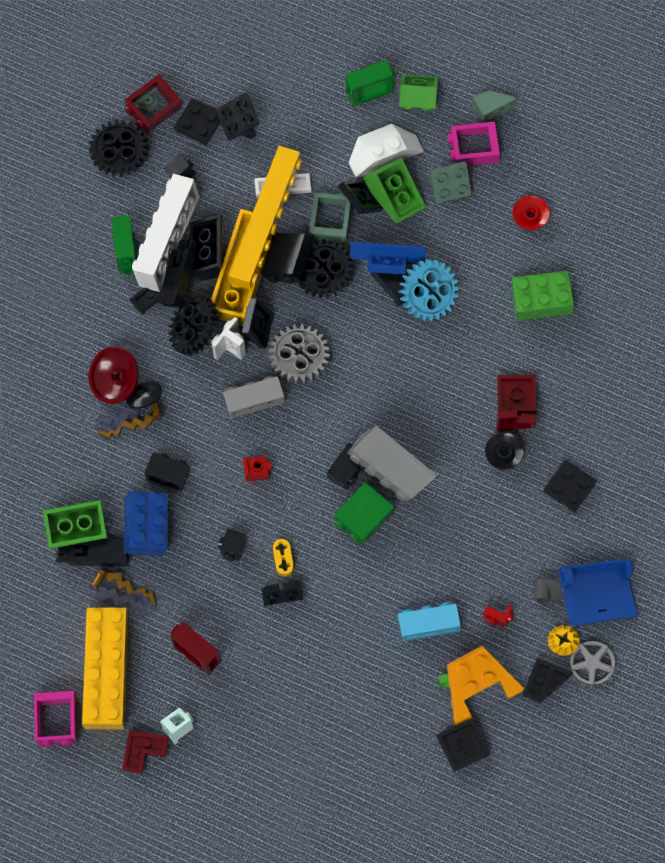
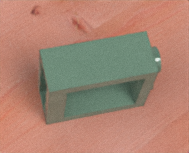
M314 192L309 239L311 241L319 242L321 240L326 242L329 240V243L334 241L338 244L347 243L352 204L343 193L335 195L328 192ZM319 203L345 206L342 229L315 227Z

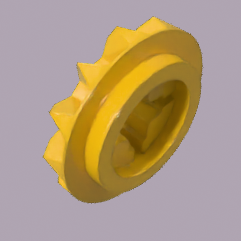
M564 624L558 627L555 626L549 633L548 645L558 655H570L579 646L578 632L572 626L569 627ZM567 634L569 642H564L560 646V639L558 637H564Z

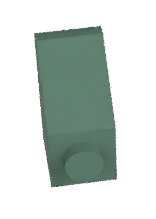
M488 90L474 96L472 107L482 123H486L515 108L516 99L514 96Z

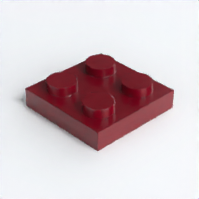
M497 375L498 411L511 408L512 410H517V414L536 413V375Z

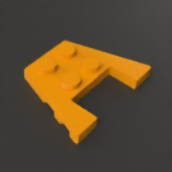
M483 646L447 664L449 689L451 690L452 698L451 707L454 716L453 723L455 726L472 719L464 700L491 685L500 682L507 698H511L524 691V688Z

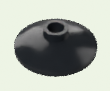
M156 381L142 382L136 386L135 391L126 402L129 407L134 409L148 407L160 398L162 387Z
M495 434L486 444V458L492 466L498 469L507 470L514 468L523 458V445L513 434ZM506 451L507 455L502 456L501 452Z

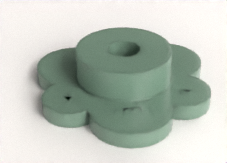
M147 93L138 99L140 108L142 110L146 109L149 112L153 111L155 106L159 104L155 93Z

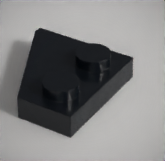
M537 658L522 696L542 703L566 682L573 672Z

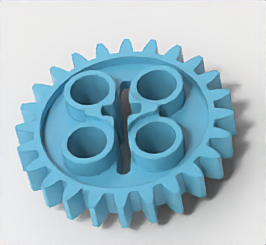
M426 259L425 263L424 261H419V266L412 264L413 270L407 269L409 275L402 276L406 280L405 283H400L404 287V289L399 291V293L404 294L400 300L406 301L403 307L409 308L408 313H414L413 317H420V320L425 321L427 318V320L432 321L433 317L439 320V314L446 316L445 310L451 311L449 305L456 304L453 298H457L458 295L454 294V291L459 290V288L454 287V284L458 282V280L452 279L455 273H449L451 268L445 267V263L442 262L438 264L437 260L431 262V260ZM430 272L431 279L427 281L426 277L427 274ZM443 285L444 291L440 294L439 288ZM418 286L419 293L415 296L414 290ZM431 299L432 305L428 308L427 302Z

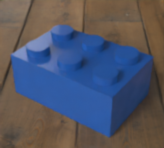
M129 491L124 498V554L163 556L167 551L168 494Z

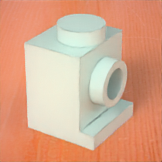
M180 707L160 721L163 732L169 736L174 744H177L181 737L194 729L192 716L188 712L184 713Z

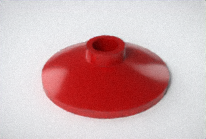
M536 196L522 197L515 203L512 211L515 223L522 229L530 231L542 228L548 222L550 215L546 202ZM532 214L534 217L530 218L527 215Z

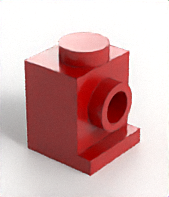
M266 456L243 458L246 482L269 479L268 472H272L271 461H267Z

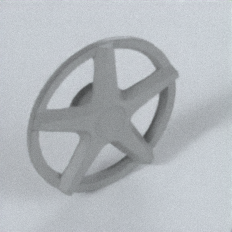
M587 641L579 644L577 650L572 653L570 665L573 674L580 681L596 685L605 682L611 677L615 668V658L607 645L597 641ZM597 645L601 648L595 654H591L585 646ZM581 650L585 660L574 664L575 655ZM606 651L611 658V666L601 662V658ZM586 668L589 671V681L580 677L576 670ZM598 669L609 672L605 678L595 681Z

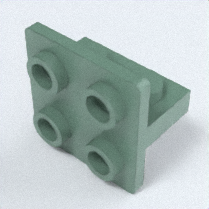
M465 161L430 170L428 181L433 189L434 199L437 204L471 195Z

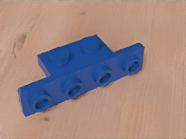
M351 242L350 245L351 259L368 260L367 272L405 274L406 262L419 263V261H424L425 263L426 247L364 242Z

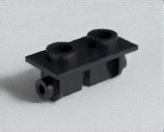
M300 582L282 583L283 589H279V584L266 585L265 588H261L264 606L303 600Z

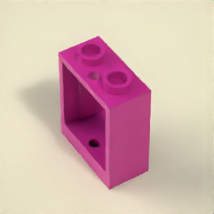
M495 122L451 126V133L448 134V144H452L453 149L450 150L451 161H454L455 164L465 161L467 166L499 163L500 152ZM487 133L489 152L460 155L457 136Z
M74 691L34 693L35 742L37 745L51 747L52 744L60 743L61 746H70L72 743L77 742L76 694ZM70 704L71 735L42 737V705Z

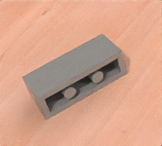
M268 376L262 381L248 382L238 388L230 387L223 392L230 419L285 403L278 376Z

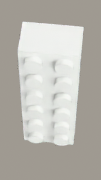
M173 174L171 180H168L166 192L159 201V209L153 215L151 228L147 229L145 242L140 245L139 256L132 265V270L139 287L149 288L157 292L161 291L171 251L177 250L179 241L182 240L200 198L194 179Z

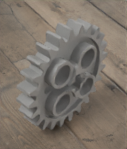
M294 324L292 330L286 326V332L284 333L280 330V337L274 336L276 342H270L272 347L269 349V354H271L269 361H272L271 368H276L275 374L281 373V379L287 376L288 383L295 379V384H297L301 379L302 383L305 384V379L307 378L312 382V376L314 375L319 378L318 371L324 373L325 369L323 366H328L327 360L330 359V354H328L330 348L327 347L328 341L323 340V334L318 335V329L312 332L310 325L307 329H304V325L301 324L300 329H297V326ZM296 339L302 341L300 344L293 343V341ZM314 349L317 353L309 354L308 351ZM283 354L291 355L287 359L281 357ZM304 364L306 367L299 369L297 365Z

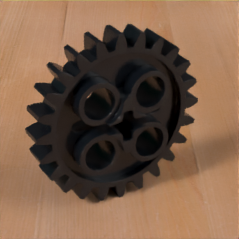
M115 120L113 125L108 121L107 127L102 124V130L96 129L97 135H92L93 141H89V153L91 154V160H94V166H98L99 171L105 169L106 175L111 171L113 177L116 175V172H119L120 177H122L123 172H126L127 175L130 174L129 170L131 169L136 172L135 166L142 167L141 161L146 162L144 155H148L147 149L149 145L147 137L144 136V131H139L138 125L133 127L132 122L126 125L125 120L119 124L118 120ZM127 137H130V138H131V139L128 140V141H125V140H124V139L127 138ZM107 139L113 140L111 142H105ZM126 154H132L131 157H125ZM110 155L114 156L112 159H107Z
M319 240V245L317 246L313 242L306 269L299 284L300 288L304 289L306 294L311 291L312 297L318 293L319 298H322L323 294H326L327 298H329L330 293L337 296V290L343 292L342 286L348 287L347 280L352 281L351 274L355 273L353 269L355 265L352 261L353 259L350 258L348 249L344 250L342 244L337 247L336 241L330 245L329 240L325 244H322V241ZM325 255L330 256L327 259H322ZM314 258H317L320 261L321 265L323 266L322 269L320 267V264ZM310 266H315L314 269L307 270ZM336 268H341L340 271L334 272ZM328 269L329 275L332 278H334V280H331L325 270ZM321 279H326L325 282L318 283Z
M195 295L194 298L189 297V302L184 300V306L179 307L178 312L174 311L176 316L171 318L173 324L169 325V328H172L168 335L172 336L169 341L172 342L171 346L175 348V351L192 356L193 353L198 354L199 350L204 351V345L209 346L208 340L214 339L212 334L217 333L214 328L219 325L216 320L220 318V316L216 315L219 310L215 308L216 304L212 300L202 295ZM187 319V320H189L192 324H194V325L198 326L199 328H201V329H202V332L199 331V330H197V328H195L194 326L188 324L185 320Z

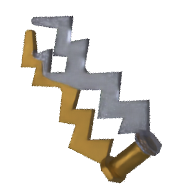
M156 401L150 405L152 417L146 414L144 422L134 417L130 424L126 421L129 413L138 417L141 409H134L125 404L120 416L110 411L108 418L99 415L95 430L99 429L102 422L110 426L113 421L116 422L117 426L115 429L108 426L107 432L98 431L99 434L111 439L112 434L119 437L123 427L135 431L138 425L141 429L145 430L153 421L162 419V414Z
M98 570L93 583L89 586L92 591L96 592L100 602L112 597L116 607L127 601L132 612L139 609L141 617L155 611V608L144 610L142 601L137 603L135 601V598L141 595L144 603L150 599L153 606H156L152 591L146 594L145 587L133 591L129 580L122 582V573H105L102 570ZM103 578H107V584L116 580L118 589L121 590L126 587L127 594L118 598L116 588L106 592V586L99 589Z

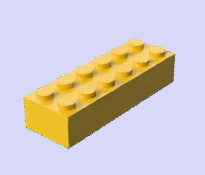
M244 209L240 210L211 298L213 303L216 304L215 308L219 310L216 314L220 316L218 320L227 322L229 320L232 321L236 317L241 326L245 321L250 298H255L262 277V268L259 267L257 283L252 285L251 290L229 283L228 275L253 213Z
M87 608L82 716L84 729H125L128 611L126 608Z

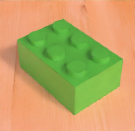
M568 271L512 277L511 291L516 321L572 314L574 304Z

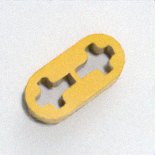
M278 539L273 544L276 570L280 576L287 577L294 570L291 548L287 540ZM279 545L287 547L284 549L285 555L281 556L280 550H276L279 548ZM282 560H286V565L290 566L287 567V571L279 568L282 567Z

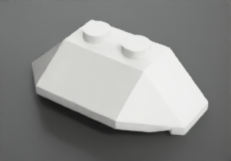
M389 124L358 137L349 160V165L357 179L401 157L404 160L422 153L423 148L415 134L394 124Z

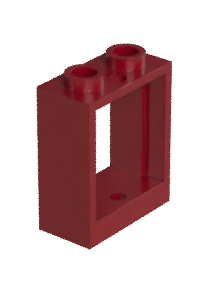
M157 75L125 99L124 109L129 116L133 115L136 119V124L141 130L144 129L149 133L182 108V101L163 78ZM153 88H156L170 105L148 121L135 106L134 102Z
M182 622L180 625L177 624L172 629L170 638L173 647L209 676L221 662L220 652L185 622Z

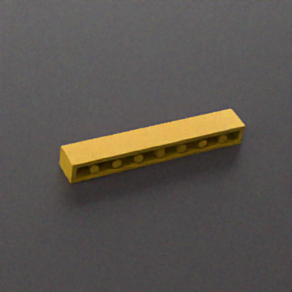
M278 146L228 275L230 284L251 290L252 285L257 283L259 277L258 269L264 265L265 257L263 256L265 251L270 249V238L272 235H275L278 227L276 222L278 218H282L284 212L283 204L289 200L290 186H294L296 170H300L302 165L299 151Z

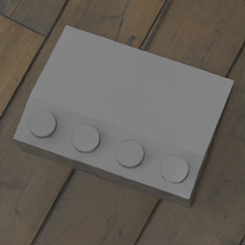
M377 425L360 435L347 452L353 462L364 466L365 471L369 475L376 476L384 487L392 489L395 492V496L402 501L412 499L437 476Z

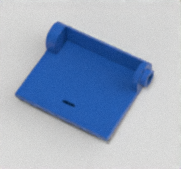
M628 558L559 568V580L571 626L635 618L638 616L629 583V578L634 572V565Z

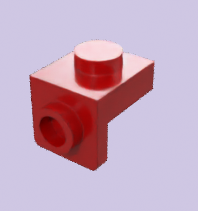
M510 604L505 614L486 606L482 618L490 625L495 626L497 624L504 628L506 622L510 624L515 613L512 612L513 606Z

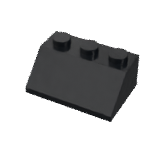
M221 214L190 222V240L197 241L196 257L191 276L201 281L217 278L222 269Z

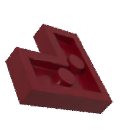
M505 408L497 412V432L535 428V415L523 413L518 416L517 410H512L511 408Z
M129 731L122 771L143 774L146 755L166 757L169 736Z

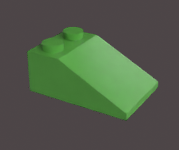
M402 157L363 176L371 194L395 223H399L426 208Z

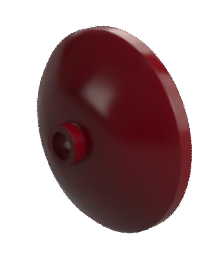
M108 347L100 351L94 357L89 368L88 379L93 394L104 403L118 404L127 400L135 391L139 379V369L133 355L120 347Z

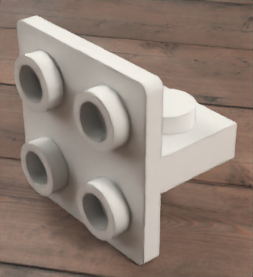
M236 317L232 321H227L223 332L220 335H216L212 340L213 355L216 360L226 350L241 360L246 355L244 338L239 334V322Z

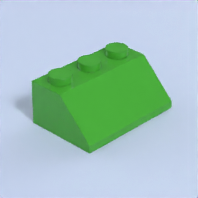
M101 500L43 511L49 549L107 538L106 522Z

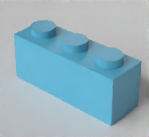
M445 602L440 604L439 607L433 608L432 606H424L416 611L406 609L398 614L402 641L458 632L461 627L457 605L451 604V602Z

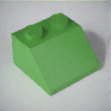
M402 75L399 106L404 109L421 108L425 111L436 109L438 77Z

